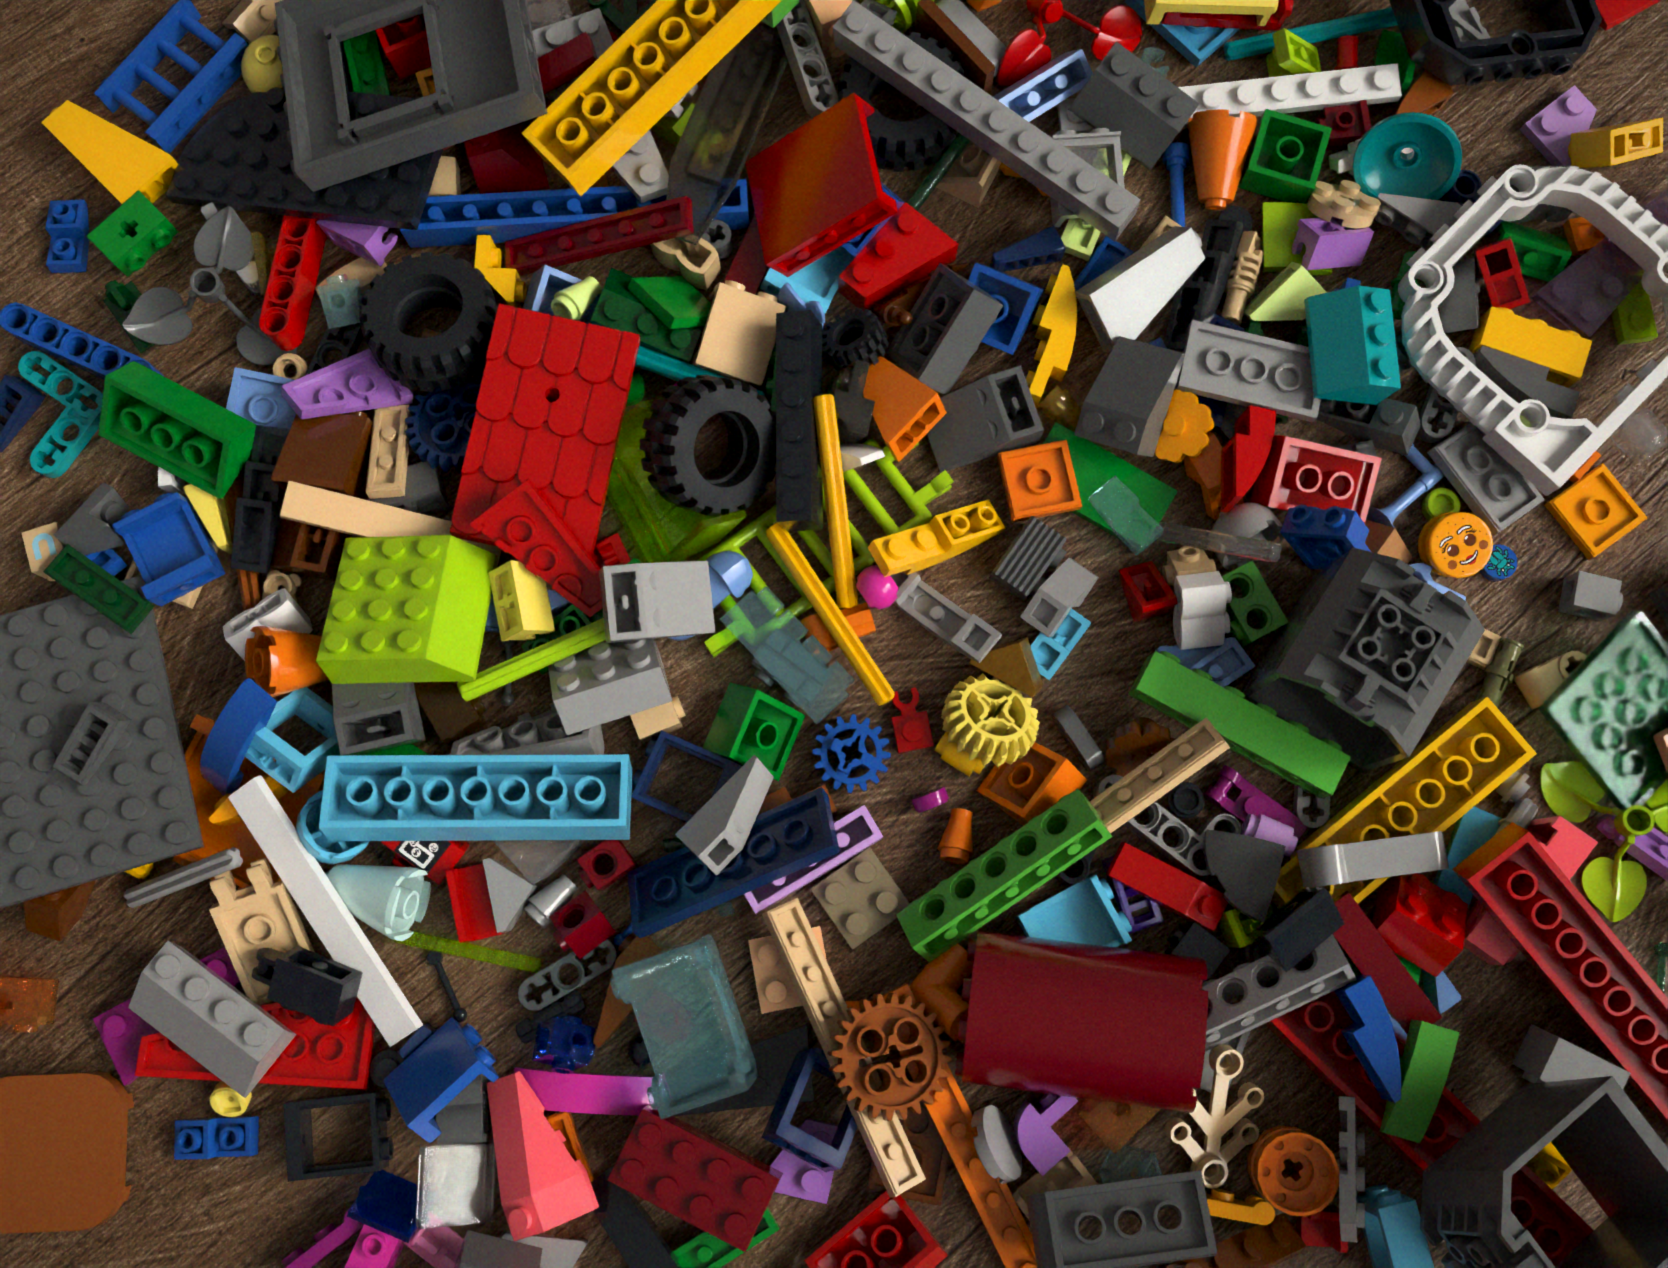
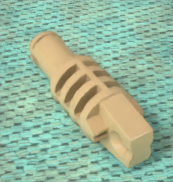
M1243 231L1224 289L1227 295L1220 320L1229 326L1241 325L1247 299L1254 294L1255 285L1257 284L1264 252L1261 250L1262 239L1256 231Z

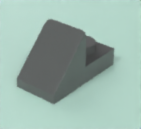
M102 483L61 526L54 536L64 547L66 544H69L84 556L122 546L124 542L112 529V524L116 523L130 507L113 487Z

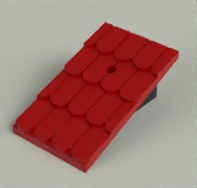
M499 303L476 402L475 417L461 470V481L451 518L450 533L452 536L496 546L492 539L481 531L478 532L469 523L529 478L593 559L638 354L640 334L622 332L613 328L590 323L586 324L577 320L555 315L551 316L550 314L519 307L515 308L514 306Z

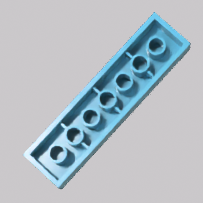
M629 754L327 756L319 829L329 841L630 840L632 766Z

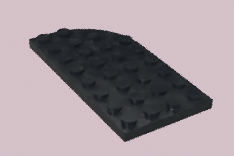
M275 87L267 92H255L240 98L212 116L196 132L190 142L186 144L166 193V197L176 204L205 206L213 202L216 208L221 209L230 206L234 210L417 230L443 149L313 192L302 180H298L292 172L290 161L293 159L292 147L287 138V131L290 130L289 120L283 107L284 102H286V95L283 87L281 89ZM346 92L350 122L419 99ZM438 102L433 104L436 109H441ZM352 131V137L356 138L358 136Z

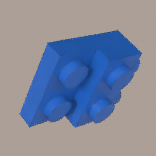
M1306 505L1289 508L1280 531L1309 569L1323 570L1351 548L1371 552L1365 544L1369 529L1358 513L1348 508L1333 506L1325 510Z

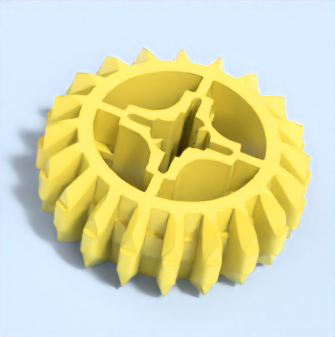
M983 673L977 679L969 676L964 682L959 681L954 686L952 692L948 693L944 701L945 705L941 716L944 720L942 730L949 732L948 742L958 743L957 753L966 751L969 753L970 761L976 757L980 758L983 766L992 760L997 767L1004 764V762L1011 765L1018 758L1021 759L1027 754L1030 747L1036 741L1040 722L1036 720L1038 710L1031 707L1032 698H1024L1022 691L1015 690L1011 685L1000 682L996 677L989 680Z

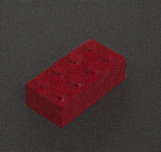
M649 1104L642 1108L608 1181L746 1252L783 1173Z

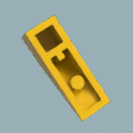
M1663 118L1571 133V141L1568 146L1571 166L1579 168L1613 166L1662 153Z

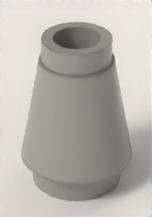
M562 874L558 879L528 899L529 904L524 908V911L539 926L545 929L550 923L554 925L549 916L566 905L578 888L569 878Z

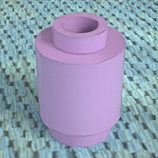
M1249 813L1242 824V835L1286 846L1284 856L1288 858L1293 854L1298 838L1293 836V827L1262 814L1255 816Z

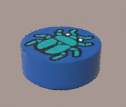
M1500 544L1493 545L1491 557L1484 568L1480 570V573L1488 580L1502 581L1516 571L1517 557L1509 547Z

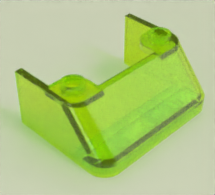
M655 399L638 402L623 418L607 496L643 563L681 562L718 543L747 514L744 510L722 516L718 515L717 517L706 516L700 513L696 514V512L667 502L659 495V490L653 489L648 481V476L651 475V472L643 470L641 458L645 457V451L640 450V438L645 439L646 429H643L642 426L644 419H650L653 413L649 409Z

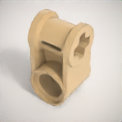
M1570 651L1514 677V681L1531 709H1535L1556 699L1566 690L1585 681L1590 676L1592 665L1585 654L1579 651ZM1566 667H1569V672H1566Z

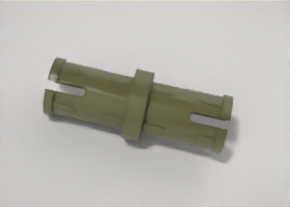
M1500 639L1491 664L1487 665L1483 672L1485 678L1474 701L1488 697L1498 708L1507 685L1513 682L1515 676L1512 673L1524 645L1513 639Z

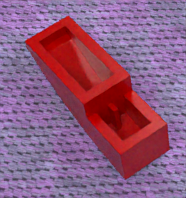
M1249 405L1236 420L1235 435L1221 450V512L1228 513L1252 487L1261 473L1272 446L1276 410Z

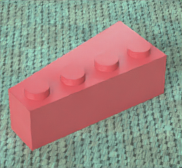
M1561 816L1532 820L1526 829L1534 836L1569 880L1598 844V841ZM1477 900L1466 917L1463 947L1489 965L1504 966L1505 963L1511 962L1516 957L1519 949Z

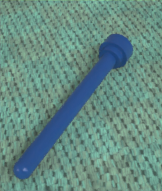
M1175 142L1171 143L1162 154V162L1166 165V169L1170 171L1171 219L1180 226L1185 227L1183 170L1190 161V146L1186 143Z

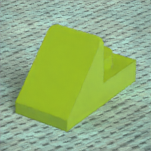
M1285 28L1272 34L1275 48H1273L1272 53L1266 56L1269 77L1322 72L1317 47Z

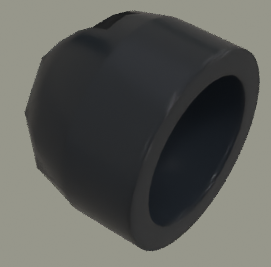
M639 1035L635 1038V1041L629 1043L628 1056L639 1069H642L654 1059L661 1047L649 1036Z

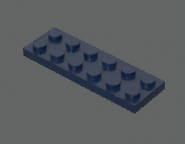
M820 787L757 815L743 849L717 876L687 847L627 872L632 932L641 939L840 853L828 794Z

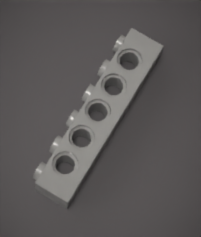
M1333 934L1287 972L1267 955L1255 962L1241 964L1232 973L1219 979H1211L1202 983V989L1208 991V1011H1210L1207 1016L1205 1051L1356 981L1357 979ZM1308 962L1313 963V965L1308 970H1299V968L1303 964ZM1279 979L1274 986L1264 987L1269 980ZM1244 995L1240 1002L1230 1004L1234 997Z

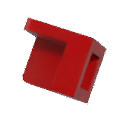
M1328 1205L1321 1212L1306 1217L1297 1216V1233L1306 1246L1332 1247L1340 1253H1348V1242L1341 1241L1338 1207Z

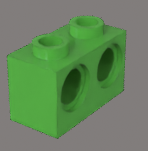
M1253 560L1222 576L1224 582L1228 581L1229 583L1237 584L1243 592L1242 598L1232 596L1231 603H1226L1225 610L1230 619L1229 635L1230 637H1235L1242 648L1289 623ZM1247 614H1254L1259 618L1260 629H1253L1248 625L1246 620Z

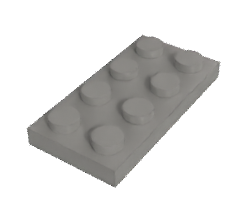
M1196 320L1191 321L1183 351L1185 357L1175 390L1191 392L1195 395L1245 407L1252 405L1276 410V414L1314 422L1317 419L1321 399L1314 398L1309 347Z

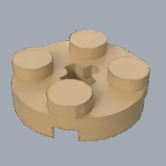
M1342 180L1340 185L1317 181L1315 189L1308 200L1307 207L1314 215L1327 222H1330L1333 216L1343 219L1341 224L1343 227L1367 228L1376 217L1381 202L1374 197L1360 192L1361 186L1353 181Z

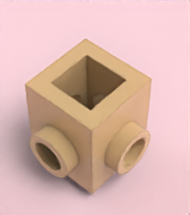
M1184 546L1179 550L1167 551V565L1162 566V576L1173 592L1175 576L1216 571L1214 560L1208 558L1203 547Z

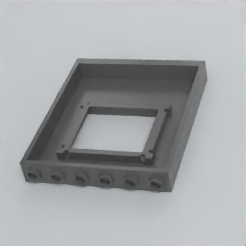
M282 0L275 3L276 19H274V27L279 36L280 44L277 47V54L282 63L283 70L280 80L286 95V102H284L283 107L289 120L290 130L287 131V138L292 147L293 154L290 165L294 176L298 180H302L313 192L547 114L527 0ZM423 13L436 93L350 122L340 42ZM438 102L441 109H436L433 104ZM352 131H354V133H355L358 137H356V138H355V137H352Z

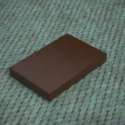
M932 0L919 1L917 3L915 32L921 33L922 39L928 40L929 37L938 40L939 48L941 49L948 47L954 54L953 62L958 61L961 63L964 69V77L990 94L995 65Z
M920 1101V1114H914L907 1108V1119H899L926 1179L901 1193L904 1199L941 1206L950 1155L924 1103ZM872 1159L866 1191L883 1194L886 1188Z

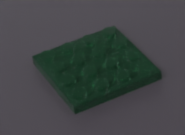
M1641 610L1630 611L1538 708L1620 810L1634 805L1643 806L1668 779L1667 770L1653 738L1655 734L1668 728V644Z

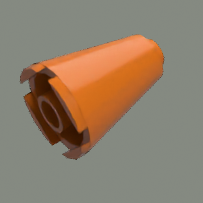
M1224 109L1196 112L1193 114V118L1188 119L1187 127L1198 201L1205 204V209L1224 210L1226 209V204H1231L1234 201L1256 131L1257 118L1255 115L1240 111V118L1229 116V110Z
M256 626L250 630L255 633L254 638L247 639L245 644L247 679H254L255 683L270 696L276 697L329 680L316 662L322 636L269 626Z

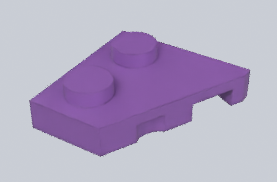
M806 1118L799 1129L831 1145L838 1125ZM782 1149L770 1165L783 1173L775 1192L827 1204L834 1171L824 1172Z

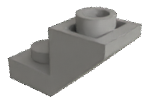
M1068 558L1039 587L1020 618L1047 637H1053L1071 608L1081 606L1099 577L1073 559Z

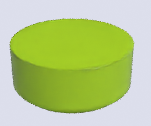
M1447 488L1432 490L1424 497L1421 504L1422 513L1428 521L1441 513L1459 512L1461 507L1458 496Z

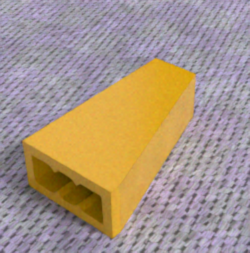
M69 100L53 109L49 116L41 122L121 204L125 203L138 190L153 204L168 191L175 169L179 165L169 153Z

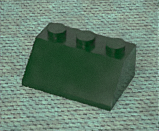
M611 268L589 323L617 329L622 332L640 334V346L689 364L703 327L669 329L629 291V283L631 278L634 277Z

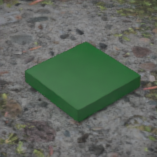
M682 276L631 278L628 286L629 291L669 329L705 327L712 303Z

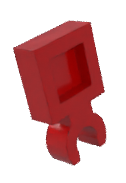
M911 688L912 701L908 704L900 702L897 691L894 692L895 695L892 699L893 706L901 714V716L891 718L898 754L934 747L927 711L916 712V706L919 702V693L916 688Z

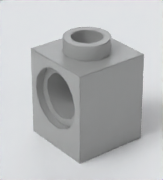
M1583 571L1569 575L1563 581L1558 612L1596 621H1602L1615 616L1623 603V594L1620 593L1622 581Z

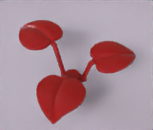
M1027 0V9L1035 16L1032 19V23L1036 25L1039 35L1033 29L1027 28L1013 37L1000 61L996 82L1001 86H1011L1051 61V50L1047 45L1043 44L1046 39V33L1042 23L1051 24L1057 22L1062 16L1097 34L1092 41L1091 52L1102 61L1116 41L1131 53L1136 49L1142 36L1140 18L1131 7L1122 4L1115 5L1103 14L1098 28L1064 10L1061 0Z

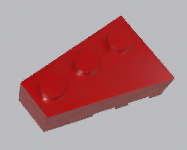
M905 202L898 209V213L889 219L838 276V292L857 308H861L863 312L865 309L870 310L876 303H882L901 292V289L916 280L919 281L922 278L928 277L930 272L936 270L939 263L946 264L947 266L954 262L959 244Z

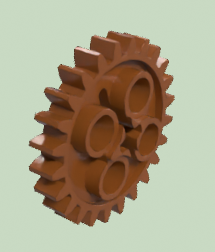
M888 993L885 1003L881 994H873V1006L867 999H860V1012L854 1008L846 1010L851 1019L850 1022L837 1021L838 1026L843 1030L842 1035L830 1036V1039L839 1044L838 1049L830 1050L827 1053L829 1056L838 1058V1063L828 1068L829 1071L837 1072L841 1075L834 1083V1087H847L848 1089L842 1099L844 1101H851L857 1098L854 1110L862 1112L868 1106V1117L876 1119L880 1110L885 1121L892 1120L894 1110L897 1117L902 1120L907 1119V1108L914 1114H920V1101L929 1105L934 1103L929 1094L931 1090L943 1092V1088L937 1082L938 1077L946 1078L950 1075L941 1069L942 1063L952 1061L951 1057L942 1055V1049L948 1047L951 1044L950 1041L939 1040L938 1037L946 1029L945 1026H933L932 1023L937 1014L930 1012L923 1015L925 1009L924 1002H917L911 1007L912 996L904 995L898 1003L897 993ZM903 1022L909 1026L911 1034L905 1043H902L897 1036L898 1027ZM867 1030L871 1031L875 1038L874 1047L868 1052L861 1046V1037ZM915 1046L921 1047L920 1053L894 1057L890 1059V1062L877 1061L862 1067L858 1065L860 1059L886 1055L889 1053V1050L904 1051ZM914 1061L918 1066V1075L914 1081L910 1082L906 1078L905 1068L909 1062ZM878 1069L883 1076V1082L879 1089L873 1091L869 1085V1076L873 1070Z

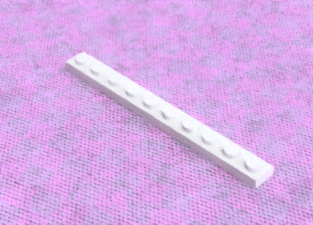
M1398 63L1178 87L1199 103L1194 113L1224 109L1229 110V116L1240 118V111L1259 117L1262 116L1265 109L1286 114L1323 110L1326 107L1358 104L1361 100H1366L1367 105L1398 102L1402 96ZM1076 98L1065 99L1057 104L1060 131L1074 130L1076 134L1089 133V131L1094 129L1068 110Z

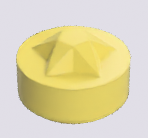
M219 1082L210 1096V1105L215 1112L222 1116L237 1117L246 1111L252 1094L250 1092L244 1098L225 1082Z

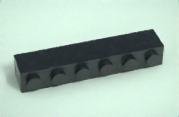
M811 310L776 313V522L788 532L823 529V480L813 402L815 396L822 395V324Z

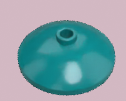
M1410 112L1390 116L1372 126L1359 141L1353 159L1355 182L1361 186L1360 191L1374 198H1377L1380 193L1438 200L1451 189L1459 176L1462 165L1461 144L1452 128L1444 121L1432 115ZM1404 148L1413 149V151L1408 154L1402 152Z

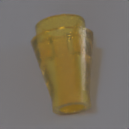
M1056 385L1038 406L1044 410L1043 415L1075 432L1082 409L1066 388L1062 390Z

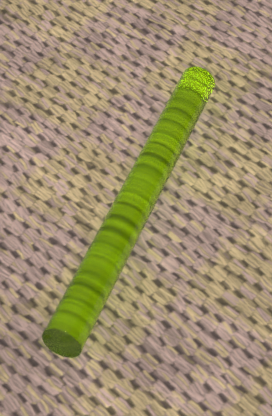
M413 931L414 933L410 938L404 941L394 940L395 943L534 973H538L541 966L540 958L470 943H459L456 940Z

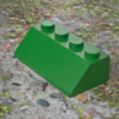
M135 361L105 375L98 435L219 499L223 498L251 455L256 424Z

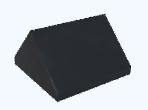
M1311 887L1302 889L1250 932L1248 936L1287 972L1345 923L1325 887Z

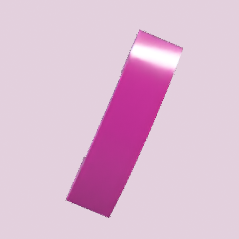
M515 1067L514 1073L521 1072L544 1106V1110L587 1114L639 1115L642 1108L649 1104L661 1110L663 1076L553 1071L552 1069Z

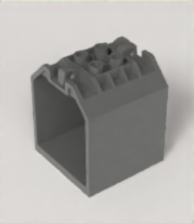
M1351 548L1310 579L1287 616L1289 623L1279 629L1241 692L1244 693V698L1255 705L1261 703L1273 708L1277 712L1276 716L1284 721H1296L1303 724L1310 730V735L1320 740L1326 738L1338 743L1342 747L1341 751L1351 756L1348 765L1363 773L1410 757L1485 629L1467 601L1451 591L1442 594L1428 583L1414 577L1413 573L1416 569L1400 559Z
M1613 1076L1524 1084L1423 1171L1420 1229L1432 1246H1437L1443 1240L1446 1241L1449 1252L1441 1259L1446 1268H1668V1148ZM1550 1142H1552L1608 1216L1603 1223L1555 1266L1529 1231L1523 1228L1511 1211L1512 1175Z

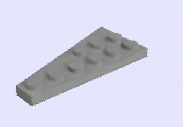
M600 8L532 30L537 59L585 31L592 39L597 58H599L614 43ZM581 75L548 92L546 96L553 103ZM650 130L612 166L617 177L640 203L674 192L673 184Z

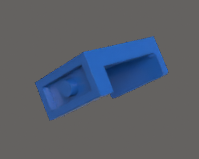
M178 492L160 495L154 500L153 504L141 510H131L122 515L120 521L112 524L114 531L124 538L146 584L141 587L146 599L160 607L226 574L192 504Z
M453 1017L383 1079L406 1126L429 1143L442 1133L434 1119L438 1112L478 1075L483 1074L493 1083L499 1078L492 1066L496 1062L494 1056L482 1044L479 1045V1042L483 1040L481 1035L469 1023L463 1027Z

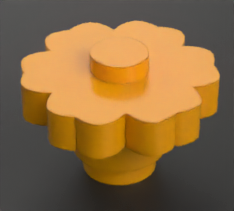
M1174 390L1155 450L1157 458L1180 463L1185 455L1192 458L1198 457L1202 450L1210 444V439L1206 433L1214 427L1211 409L1204 404H1199L1198 397L1195 394Z

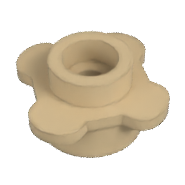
M278 570L270 571L264 582L262 600L278 591L280 586H284L297 602L295 597L296 591L302 584L300 576L297 574L286 575Z

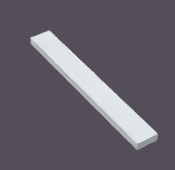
M261 775L254 777L228 796L333 960L363 972L357 997L390 1047L423 1026V1023L315 857L309 854L300 842L296 828Z

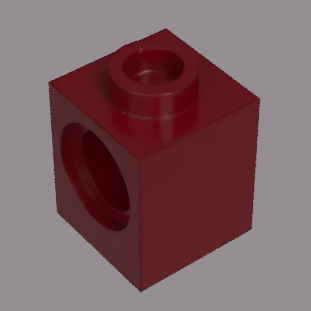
M604 840L577 859L582 867L577 872L589 889L595 886L599 891L605 890L626 875L627 872L638 866L621 840ZM608 854L613 858L614 868L609 874L601 875L596 869V862L602 855Z
M586 890L549 916L557 928L552 933L554 939L564 952L571 948L579 960L616 933Z

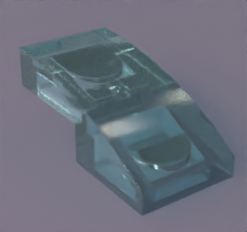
M1116 476L1089 496L1090 503L1102 519L1136 556L1163 535V528L1139 505V498Z

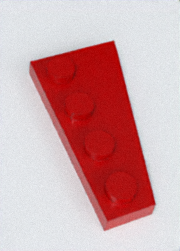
M529 478L469 523L478 532L481 531L495 542L494 544L505 553H510L523 563L525 568L535 576H540L553 586L552 589L587 616L591 617L603 608L599 577L600 567Z

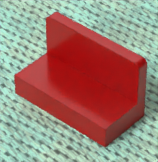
M483 863L460 869H446L445 874L459 943H470L503 935L504 933H497Z

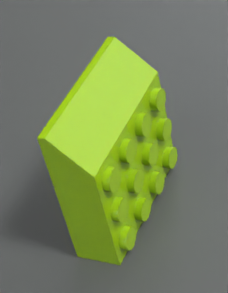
M452 535L346 538L316 662L332 684L476 681L492 593L488 572L494 570L497 566L498 558L496 554Z

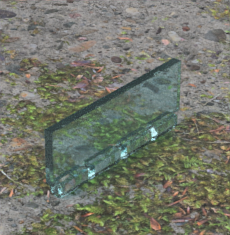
M768 587L763 588L757 594L750 591L722 616L720 621L804 712L818 724L849 696L845 690L855 679L838 661L833 663L827 670L823 667L833 656L813 635L801 644L799 640L807 634L808 629L789 609L778 618L775 616L784 607V604Z

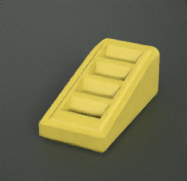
M192 484L184 486V493L218 548L232 555L233 543L231 541L225 498L219 499Z

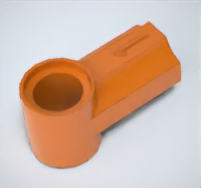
M867 602L840 610L858 638L876 632L874 620ZM817 613L800 620L810 653L820 655L839 647Z

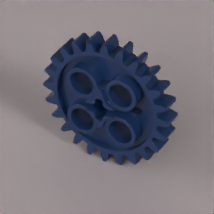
M476 373L471 378V381L464 385L461 382L453 384V389L442 391L441 387H436L433 392L427 391L428 394L426 396L416 395L415 399L419 406L408 407L412 417L405 418L409 428L405 430V434L414 453H417L421 462L427 461L432 469L440 465L443 472L447 473L454 466L457 473L461 474L475 417L476 402L483 377L482 373L480 375Z

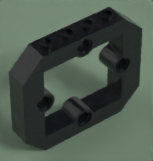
M1389 0L1410 59L1450 86L1460 84L1474 86L1485 81L1495 80V82L1500 83L1518 77L1531 79L1543 74L1552 73L1554 76L1564 74L1571 70L1574 66L1573 63L1586 52L1602 21L1595 0H1523L1528 9L1535 13L1543 14L1549 32L1530 34L1525 30L1515 29L1506 37L1461 42L1449 12V7L1456 0Z

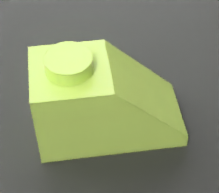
M1292 261L1245 307L1243 314L1253 321L1303 320L1306 318L1304 300L1307 297L1327 292L1302 265Z

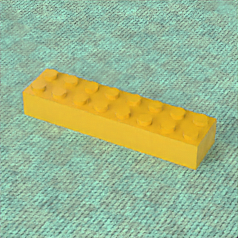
M657 0L547 108V114L535 119L521 134L535 152L581 197L782 0Z
M1488 697L1469 703L1416 747L1410 757L1399 761L1299 844L1289 858L1285 856L1282 860L1271 901L1279 909L1304 889L1297 850L1438 831L1443 833L1537 753ZM1389 877L1319 887H1325L1333 900L1345 891H1348L1358 904Z

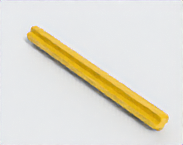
M825 394L815 396L813 402L836 598L839 608H852L858 605L835 401L833 395Z
M778 523L770 526L766 530L767 538L877 705L881 706L892 700L895 695L893 689L789 532Z

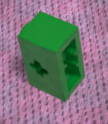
M138 190L92 230L87 237L128 277L133 272L144 267L147 260L159 249L169 245L179 231Z

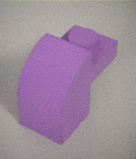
M1044 1094L1038 1101L1041 1107L1037 1110L1027 1100L1017 1110L1013 1126L1017 1144L1024 1156L1042 1177L1071 1151L1053 1131L1051 1126L1078 1102L1075 1097Z

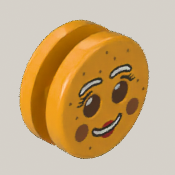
M1445 512L1436 515L1424 525L1418 539V551L1422 562L1433 567V573L1444 577L1465 578L1476 574L1487 564L1493 549L1492 535L1486 523L1479 517L1466 512Z

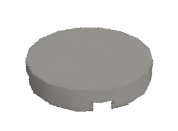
M988 1105L978 1109L973 1114L971 1126L972 1128L977 1126L978 1135L973 1137L974 1146L982 1165L994 1179L1000 1177L999 1182L1002 1184L1016 1180L1021 1176L1023 1167L1021 1151L1012 1126L997 1107Z

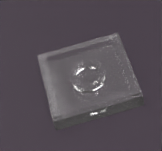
M493 1142L420 1147L416 1212L417 1228L427 1229L493 1222L496 1165Z

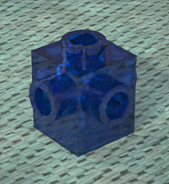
M573 1016L554 1017L538 1023L532 1061L551 1065V1071L556 1073L573 1074L575 1069L588 1066L594 1055L595 1044H593L595 1028L583 1025L582 1019Z

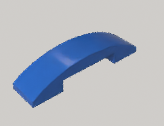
M251 678L243 681L220 713L209 733L201 755L200 773L202 777L223 796L238 790L244 777V773L239 769L252 739L257 731L267 726L277 703L272 696Z

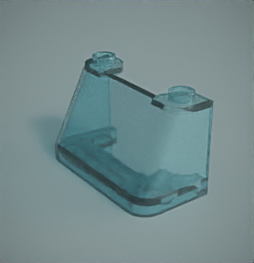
M711 934L694 938L612 970L614 976L611 978L613 993L618 1000L622 999L626 1004H632L655 1076L652 1078V1086L647 1089V1095L652 1109H658L660 1119L749 1090L758 1076L756 1061L717 945Z

